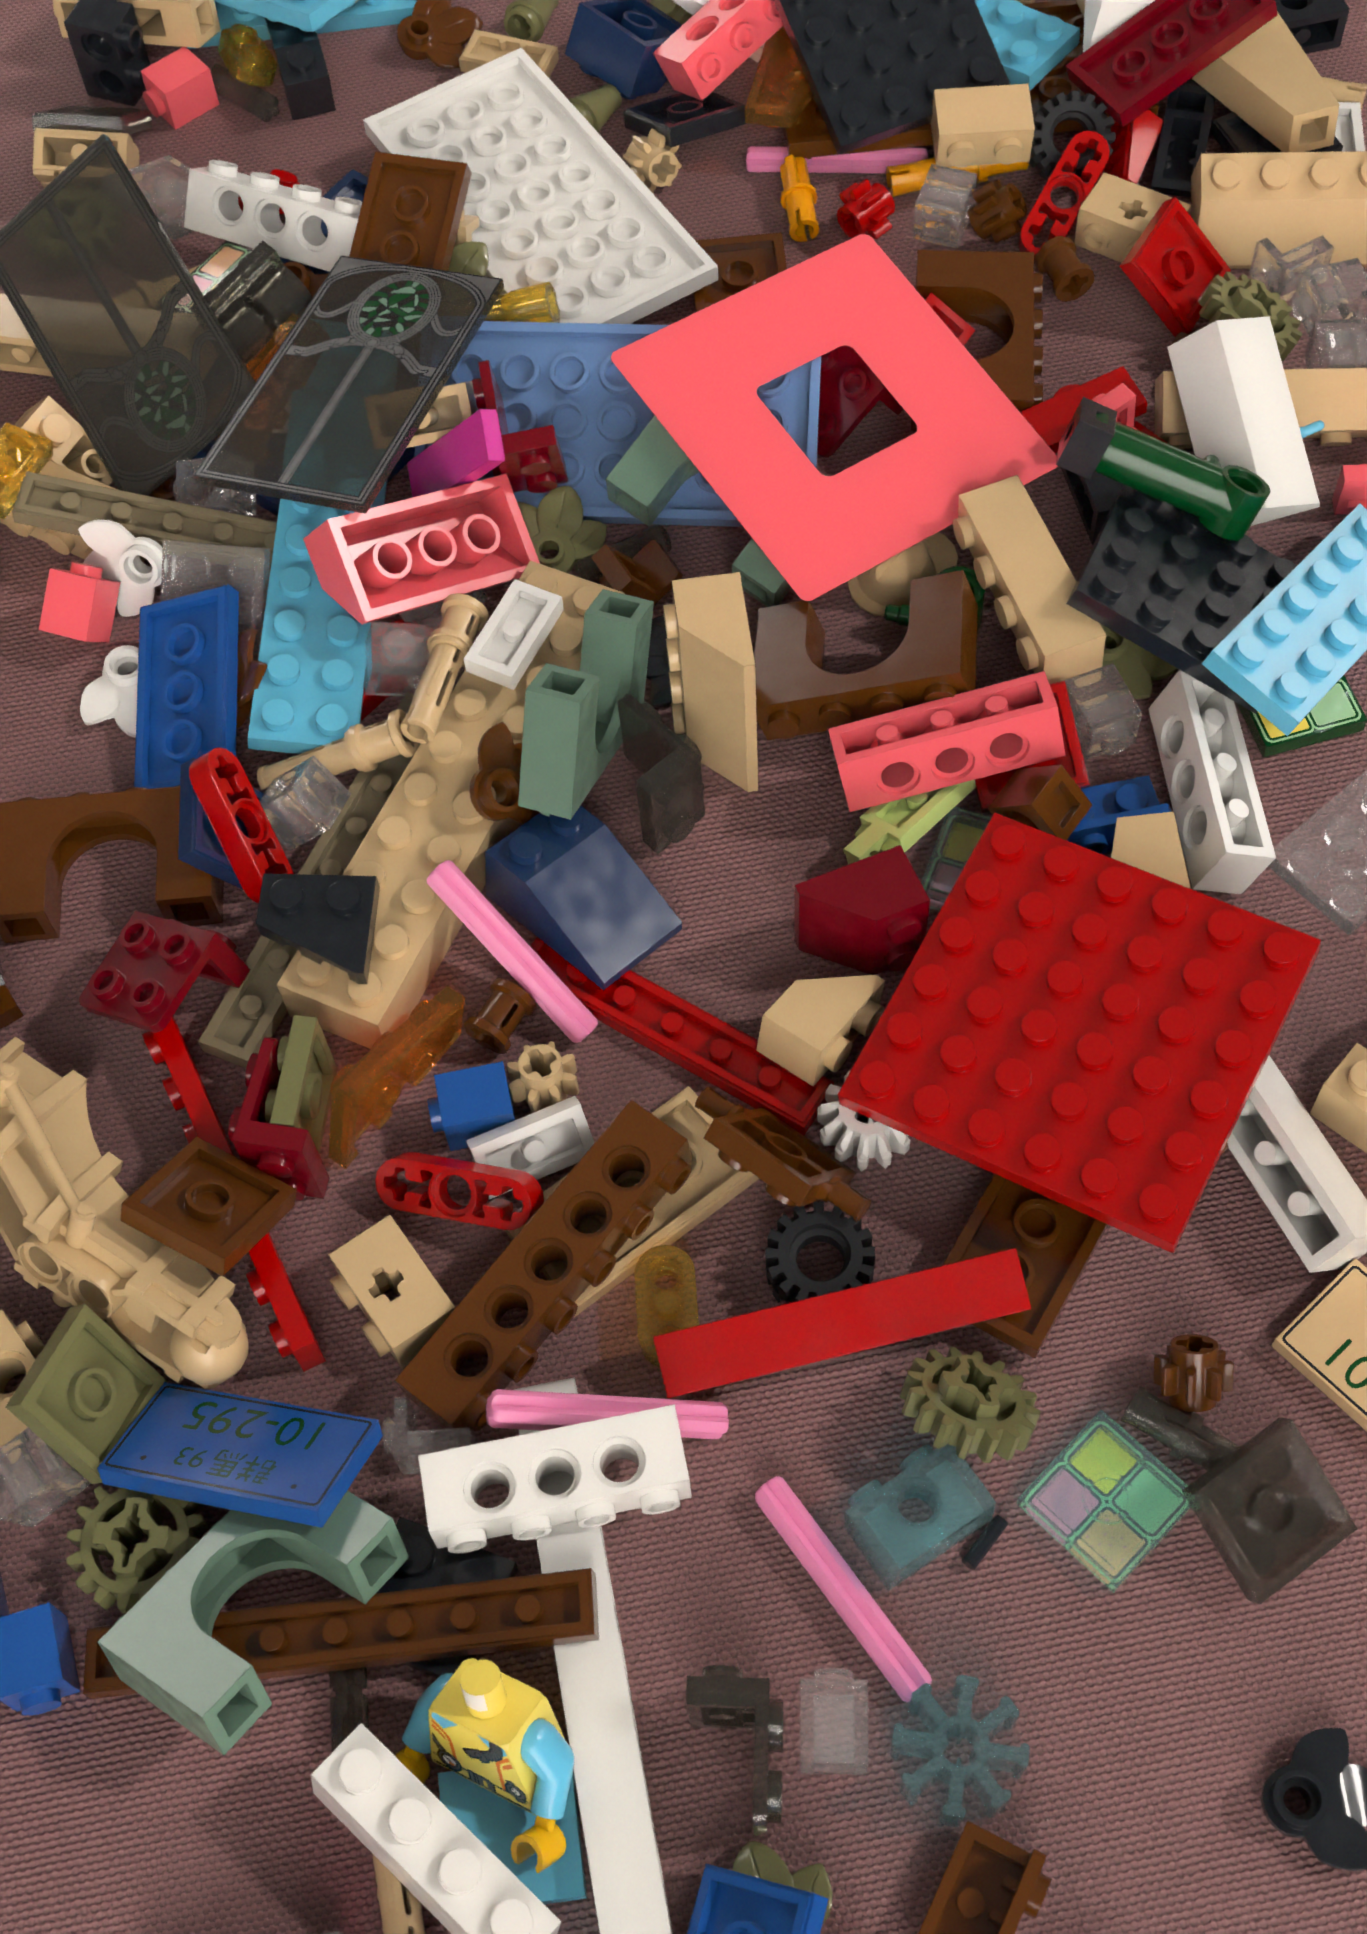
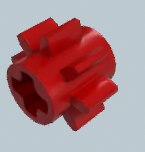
M864 179L859 184L855 182L839 194L844 205L837 210V220L841 229L850 238L860 234H867L877 240L893 228L887 218L894 213L895 202L891 193L882 184L874 183L871 185L868 179Z

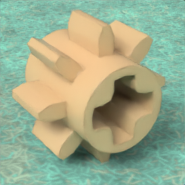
M655 129L650 130L648 137H637L634 135L633 141L627 148V152L622 156L627 161L630 169L652 193L656 190V186L662 187L667 185L670 187L672 185L671 182L678 173V169L682 168V164L678 162L677 157L674 155L680 146L669 147L665 145V136Z
M552 1041L548 1045L539 1044L531 1047L525 1045L523 1046L524 1052L520 1055L518 1062L507 1063L509 1078L512 1081L508 1085L513 1103H519L526 1099L531 1113L566 1100L568 1095L579 1094L577 1076L574 1075L577 1072L574 1055L567 1054L561 1057L556 1050L555 1043Z

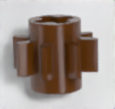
M997 179L972 192V196L977 203L968 208V218L979 237L987 239L992 236L995 243H999L1021 231L1022 226L1018 220L1026 216L1027 206L1022 194L1015 185L1008 183L1002 187L1000 180Z
M1197 1334L1176 1336L1170 1341V1345L1167 1346L1166 1355H1154L1153 1384L1160 1385L1161 1395L1169 1396V1403L1179 1410L1187 1412L1209 1411L1217 1405L1218 1401H1221V1391H1233L1234 1362L1225 1360L1226 1351L1218 1350V1342L1210 1337Z

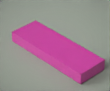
M479 409L407 462L412 497L475 482L505 461L496 410Z

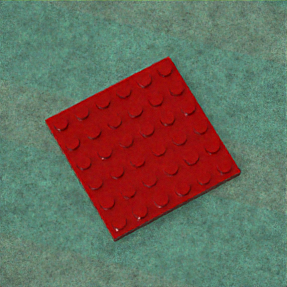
M994 812L837 1094L839 1104L1168 1252L1174 1253L1319 953L1322 940Z

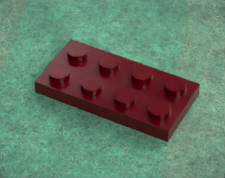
M1155 0L1066 65L1068 79L1085 94L1090 93L1096 96L1093 101L1098 105L1103 102L1107 107L1105 112L1112 116L1120 126L1124 127L1277 16L1276 1Z

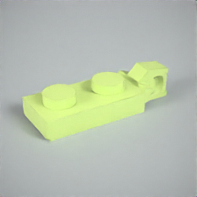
M975 780L870 807L859 817L861 826L855 833L856 838L843 849L848 865L899 845L906 852L976 788Z

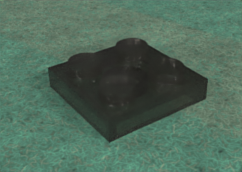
M1279 1417L1182 1490L1247 1600L1257 1604H1262L1358 1529L1291 1419Z

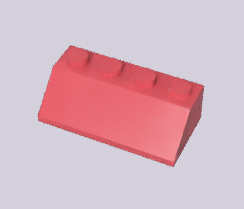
M507 474L330 518L303 539L321 588L360 624L439 603L452 594L467 595L512 582L514 579L519 580L530 561L540 564Z

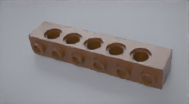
M631 1099L395 1379L405 1395L461 1441L471 1429L474 1431L482 1429L487 1424L486 1404L492 1391L496 1389L504 1390L512 1380L517 1383L531 1371L538 1359L539 1353L537 1349L551 1332L559 1334L575 1316L578 1309L575 1301L590 1284L593 1287H597L604 1282L616 1264V1253L629 1238L633 1241L638 1239L652 1222L655 1213L653 1208L667 1192L670 1195L676 1193L686 1182L692 1170V1165L690 1164L692 1157L688 1139ZM635 1170L644 1174L641 1181L634 1186L621 1187L615 1184L616 1179L626 1171ZM597 1215L606 1219L602 1228L594 1233L585 1234L577 1231L578 1225L586 1217ZM560 1261L567 1264L564 1274L555 1280L546 1281L538 1278L541 1269L550 1262ZM513 1308L528 1310L527 1317L521 1325L509 1329L499 1326L501 1317L508 1310ZM474 1355L488 1357L487 1365L480 1374L473 1377L460 1375V1368L469 1357Z

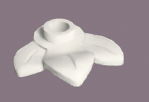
M97 519L81 525L78 531L86 544L93 549L83 563L103 568L102 578L121 582L116 606L122 617L140 614V607L153 603L155 587L159 586L169 575L170 559L167 552L156 541L146 537L135 538L124 526L111 520ZM140 556L146 558L152 567L145 565L141 561Z
M132 645L119 646L106 656L102 676L88 684L81 697L80 713L85 725H93L115 718L118 727L126 735L136 738L138 647Z

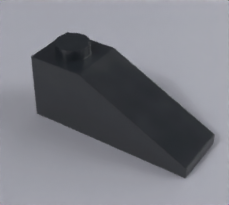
M265 18L292 120L336 111L330 78L317 32H304L298 27L281 22H272Z

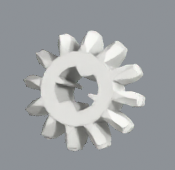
M848 1071L847 1075L844 1076V1082L847 1076L849 1075L850 1071ZM829 1085L825 1093L827 1103L821 1104L818 1107L817 1121L824 1125L820 1130V1139L823 1145H836L835 1159L843 1162L852 1155L856 1156L857 1168L862 1172L867 1168L869 1158H875L886 1169L891 1164V1152L905 1155L910 1149L909 1135L878 1121L873 1123L871 1118H868V1123L858 1121L857 1118L862 1117L863 1122H866L867 1117L840 1105L837 1094L841 1087Z

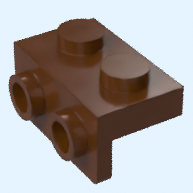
M967 1820L918 1934H1015L1023 1913L1035 1919L1045 1899L1052 1879L1040 1872L1047 1855L1036 1849L1029 1853Z

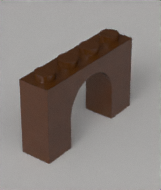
M918 250L915 289L925 300L932 292L964 321L985 326L993 330L1004 340L1006 345L1002 349L976 361L1019 412L1043 402V383H1034V376H1041L1043 366V346H1034V339H1041L1043 327V309H1034V303H1041L1043 290V273H1034V252ZM911 419V431H917V426Z
M960 570L911 580L909 624L902 643L886 660L858 673L834 674L823 670L825 631L810 601L802 600L760 608L754 655L757 722L767 740L789 739L798 735L828 731L829 728L941 698L954 697L956 694L975 690L978 604L964 571Z
M180 785L153 789L133 787L121 792L99 794L79 792L67 797L45 799L25 797L13 802L0 803V936L4 943L60 938L62 886L68 870L89 849L114 840L138 841L157 851L155 901L164 919H174L189 926L223 923L224 881L178 860Z

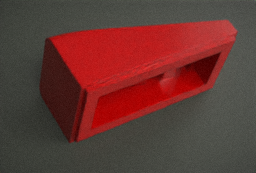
M1148 109L1124 127L1115 122L1111 126V132H1116L1115 141L1110 147L1113 151L1104 172L1137 184L1161 131L1163 120Z

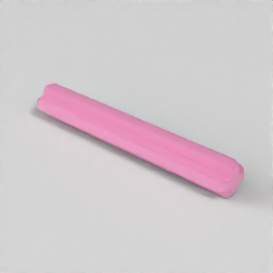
M749 147L746 152L747 171L781 173L780 166L785 163L784 158L788 156L787 147ZM900 148L811 157V159H806L809 173L886 174L887 166L928 159V152L925 148Z
M446 860L429 874L427 884L520 986L529 993L572 1042H581L596 1028L598 1021L594 1015L452 861Z
M496 1389L492 1391L486 1404L488 1425L493 1428L544 1431L675 1405L681 1438L719 1439L727 1432L729 1427L727 1406L721 1402Z
M776 1476L768 1480L755 1492V1500L758 1506L899 1697L905 1702L919 1697L931 1685L932 1679L929 1672L784 1478Z

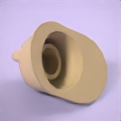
M937 532L849 580L848 587L851 598L862 610L874 616H884L885 608L889 604L910 606L911 580L934 576L944 569L957 566L958 555L954 544L944 534Z

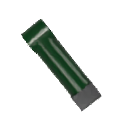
M1085 397L1082 398L1059 442L1057 466L1089 480L1093 473L1096 472L1198 517L1204 527L1222 538L1236 541L1243 539L1271 492L1269 485L1260 476L1240 466L1228 465L1222 468L1218 457L1215 455H1208L1204 459L1192 455L1116 421L1117 411Z

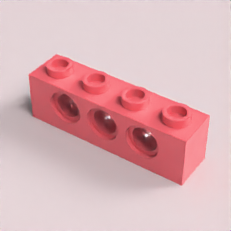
M709 0L659 46L653 54L673 90L703 101L783 26V22L773 0Z
M1045 671L956 694L954 697L941 698L828 729L849 812L1066 756L1058 706Z

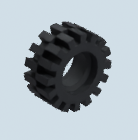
M1071 91L1066 95L1062 92L1048 100L1034 114L1035 131L1031 149L1032 158L1029 162L1032 168L1037 165L1041 170L1039 175L1045 179L1051 176L1062 156L1053 143V132L1058 123L1065 120L1076 121L1083 126L1085 131H1094L1101 134L1107 140L1109 148L1115 141L1116 132H1111V126L1115 124L1113 117L1107 118L1104 113L1107 107L1103 102L1098 105L1093 101L1096 96L1090 93L1081 96L1080 91ZM1087 148L1084 153L1080 154L1077 167L1073 172L1080 178L1087 163L1090 160H1094L1095 151L1093 149Z
M824 1201L814 1202L813 1211L806 1212L804 1205L794 1207L791 1219L784 1213L777 1220V1231L771 1229L767 1238L768 1248H765L768 1285L772 1284V1293L778 1303L783 1299L786 1303L873 1282L875 1247H872V1235L869 1229H861L862 1219L857 1222L851 1216L848 1219L844 1216L845 1212L835 1205L832 1212L824 1211ZM825 1242L836 1247L844 1260L841 1271L835 1277L825 1281L812 1280L802 1274L797 1266L796 1259L799 1252L808 1244Z

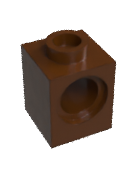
M1062 765L1017 769L988 809L992 814L995 812L1067 840L1091 808L1092 803Z

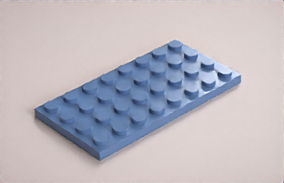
M440 320V323L446 330H455L461 327L465 321ZM476 321L437 387L481 378L478 362L489 360L502 395L508 432L514 433L549 425L554 426L569 481L557 484L556 488L570 486L577 492L582 502L583 520L614 524H644L608 499L606 478L655 415L614 365L611 355L614 351L669 325ZM429 323L423 329L421 364L437 367L456 336H439L433 331ZM821 356L761 385L757 389L758 397L816 468ZM420 376L419 391L425 388L430 377ZM433 443L415 446V457ZM492 470L476 481L494 477ZM700 472L682 484L652 523V525L743 527ZM528 490L514 492L517 501L538 508L540 501L549 492L530 493Z

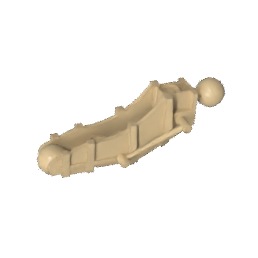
M15 1036L0 1049V1234L16 1261L14 1270L22 1274L23 1280L38 1289L44 1285L53 1291L52 1299L60 1307L86 1304L102 1320L106 1319L111 1329L130 1347L164 1369V1374L177 1383L187 1378L207 1390L217 1387L237 1374L248 1357L249 1342L246 1328L242 1323L238 1310L229 1299L233 1295L236 1284L221 1275L215 1280L206 1267L120 1221L122 1203L129 1197L115 1180V1177L121 1172L123 1161L110 1152H107L104 1156L100 1154L88 1118L87 1079L74 1070L62 1078L23 1052L25 1042Z

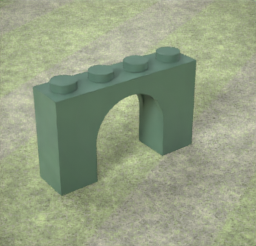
M656 416L652 418L606 478L608 499L649 527L682 484L693 475L699 473L698 469ZM753 539L749 541L732 564V573L740 572L743 591L766 607L779 605L791 589L790 585Z
M602 589L584 614L580 671L546 663L527 687L525 693L518 806L539 811L548 817L551 814L571 820L642 715L654 601Z
M346 1491L323 1528L230 1510L174 1566L168 1569L162 1578L126 1614L122 1615L115 1622L113 1627L98 1641V1644L122 1682L219 1753L225 1755L272 1705L253 1666L212 1638L215 1620L226 1601L244 1584L260 1575L275 1570L294 1568L314 1572L366 1604L406 1562L409 1555L393 1518L349 1491Z

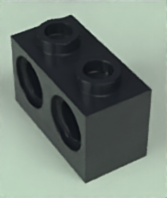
M79 0L63 23L87 95L135 107L143 92L146 91L140 71L152 64L148 58L142 29L138 24L133 4L117 0Z

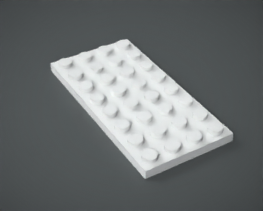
M522 48L363 119L366 135L380 152L468 164L472 175L463 208L464 215L479 216V227L472 232V241L483 242L487 245L489 265L486 276L502 279L496 291L521 322L631 324L718 281V265Z

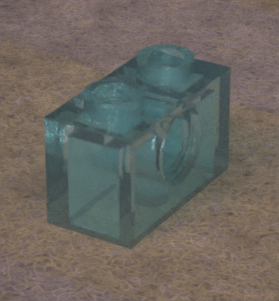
M930 1444L917 1449L900 1464L902 1473L884 1485L878 1479L873 1480L861 1487L848 1500V1504L851 1507L845 1511L844 1529L888 1591L992 1520L996 1501L965 1459L957 1457L956 1447L950 1444L936 1450ZM918 1498L930 1506L933 1515L924 1522H911L901 1515L898 1506L906 1499Z

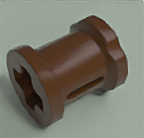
M1063 236L1052 238L1042 245L1035 256L1034 263L1041 273H1046L1053 282L1052 290L1058 300L1062 302L1076 300L1091 288L1095 278L1094 272L1089 265L1081 263L1076 255V246L1071 238Z
M496 978L490 985L491 995L476 1017H468L464 1027L467 1034L483 1047L495 1053L505 1054L511 1047L509 1038L523 1017L534 1013L537 1004L529 993L520 986L506 979Z

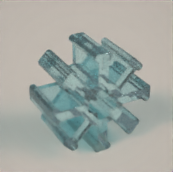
M958 1675L956 1677L952 1690V1695L956 1698L955 1714L950 1718L931 1695V1685L928 1683L923 1684L912 1693L908 1711L910 1714H917L930 1733L904 1729L902 1723H896L891 1738L890 1756L893 1759L898 1758L899 1755L929 1759L926 1764L912 1775L910 1773L902 1775L899 1787L900 1793L908 1804L914 1806L917 1804L919 1795L939 1779L947 1783L945 1805L942 1807L938 1821L941 1825L952 1827L961 1826L966 1815V1810L962 1807L963 1788L965 1785L969 1784L986 1806V1816L992 1819L1006 1808L1012 1793L1008 1789L1003 1790L988 1769L1013 1773L1016 1779H1020L1029 1764L1030 1746L1027 1743L1021 1744L1020 1747L989 1743V1740L1004 1728L1011 1730L1019 1716L1018 1708L1008 1696H1003L998 1707L980 1722L971 1718L972 1701L979 1686V1679L972 1676ZM956 1736V1744L958 1745L961 1739L965 1738L973 1745L969 1756V1765L962 1766L961 1758H958L956 1765H954L944 1757L949 1744L947 1738Z

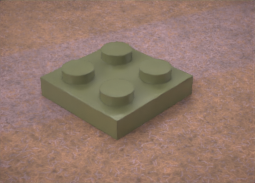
M294 1015L289 1037L283 1036L279 1042L277 1066L281 1074L277 1090L271 1089L267 1095L265 1121L270 1124L309 1130L320 1154L337 1074V1066L317 1017Z
M82 1304L68 1309L7 1403L6 1408L91 1484L102 1483L97 1470L98 1466L164 1382L167 1381L86 1304Z

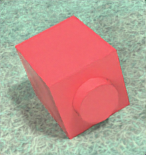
M181 47L140 71L146 91L143 92V99L148 109L155 117H163L175 130L220 105L210 68L187 47Z
M72 561L70 570L50 568L39 630L84 642L109 643L121 582L102 578L103 568L79 562Z

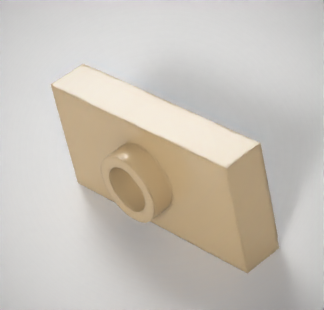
M475 30L459 58L460 70L464 73L469 72L522 48L547 77L550 78L559 60L558 47Z

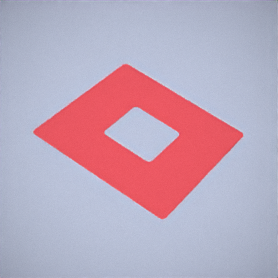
M860 234L626 345L614 351L611 355L612 362L798 597L804 601H812L952 525L953 520L958 518L959 495L1018 475L1022 484L1026 485L1058 467L1056 465L1057 455L875 240L867 234ZM846 345L852 347L906 411L915 422L917 431L833 476H824L817 470L758 397L757 389L771 380L840 346Z

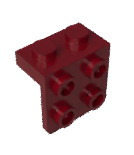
M840 346L821 356L817 454L823 458H828L835 453L879 400L897 415L903 410L901 405L850 346Z
M490 361L478 362L481 378L472 379L478 410L494 409L498 413L505 461L492 469L494 477L507 474L513 492L528 490L530 493H545L555 489L557 484L569 482L565 461L554 426L549 425L509 433L502 395Z
M135 911L96 972L90 978L89 983L79 997V1003L88 1012L157 1033L168 1025L198 976L240 988L251 969L234 953L237 949L234 942L223 934L214 930H204L189 926L174 919H164Z
M264 1037L259 1053H252L248 1060L245 1072L247 1092L243 1105L236 1106L231 1114L228 1130L229 1139L233 1142L242 1161L297 1189L295 1201H301L305 1196L324 1199L330 1177L309 1130L270 1124L265 1121L267 1095L271 1089L277 1090L281 1071L278 1070L277 1066L279 1040Z

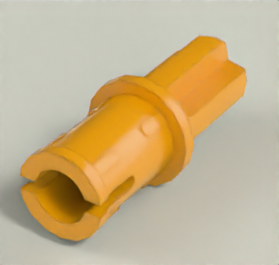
M791 154L784 158L785 163L780 166L783 184L780 201L782 207L787 211L790 237L798 242H807L806 225H808L811 239H814L820 230L814 207L818 197L816 189L810 184L806 159L802 156L795 158Z

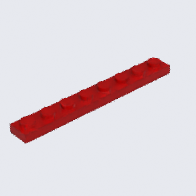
M174 1016L162 1031L143 1033V1039L154 1063L158 1065L166 1061L172 1075L163 1079L162 1083L175 1111L186 1107L192 1121L182 1127L188 1143L194 1138L199 1137L235 1156ZM268 1232L248 1251L256 1269L246 1273V1277L260 1307L269 1302L273 1307L278 1320L268 1324V1328L282 1358L293 1354L303 1372L326 1362Z

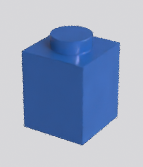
M503 1061L434 1075L438 1097L427 1099L430 1120L434 1133L445 1132L450 1151L469 1148L466 1140L516 1120Z
M48 1602L0 1617V1701L16 1712L21 1711L22 1715H38L60 1707L62 1705V1697L81 1692L68 1618L65 1614Z

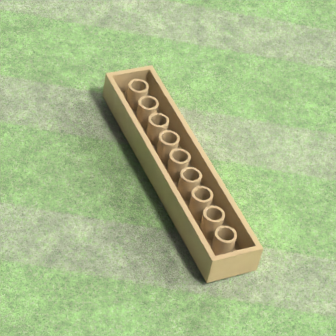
M533 561L528 563L519 581L562 596L564 607L562 614L514 690L468 673L466 669L464 670L443 710L434 740L432 742L428 740V743L420 744L342 874L349 876H377L380 886L368 984H358L349 979L347 972L325 961L320 965L302 956L300 951L297 950L277 983L278 990L290 1017L294 1015L317 1017L321 1029L389 1056L463 925V922L427 884L429 874L439 864L450 860L481 892L485 886V851L511 834L519 826V823L510 817L500 821L488 820L476 811L471 802L470 782L473 775L479 770L477 749L483 734L492 726L504 722L510 731L514 744L522 742L527 687L546 663L580 671L584 614L602 589L625 594L624 592ZM491 786L492 795L496 800V792Z

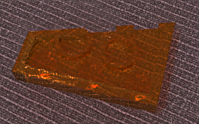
M447 985L430 1001H421L403 1024L393 1032L387 1031L376 1040L370 1052L354 1065L348 1064L337 1073L330 1088L332 1101L328 1157L347 1169L359 1155L358 1149L355 1148L357 1139L370 1124L380 1130L393 1115L392 1107L397 1101L405 1083L407 1082L412 1086L418 1085L459 1038L465 1003L463 995Z

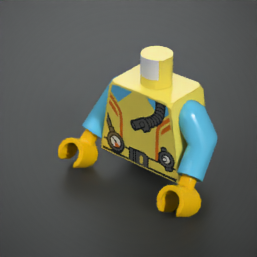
M468 1658L461 1663L454 1674L445 1673L422 1692L402 1736V1741L406 1747L394 1756L424 1784L430 1773L429 1763L424 1753H431L434 1762L535 1815V1824L516 1836L512 1841L511 1856L513 1861L519 1865L536 1852V1873H540L560 1859L566 1850V1839L562 1830L555 1822L564 1817L575 1761L573 1750L562 1734L548 1699L540 1691L500 1672L498 1666L492 1661Z

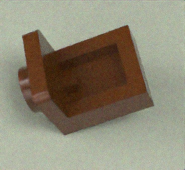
M655 540L647 543L632 559L608 544H605L591 557L603 574L599 578L601 585L624 592L626 595L654 601V605L672 589V580H679L683 577L682 572L663 546Z

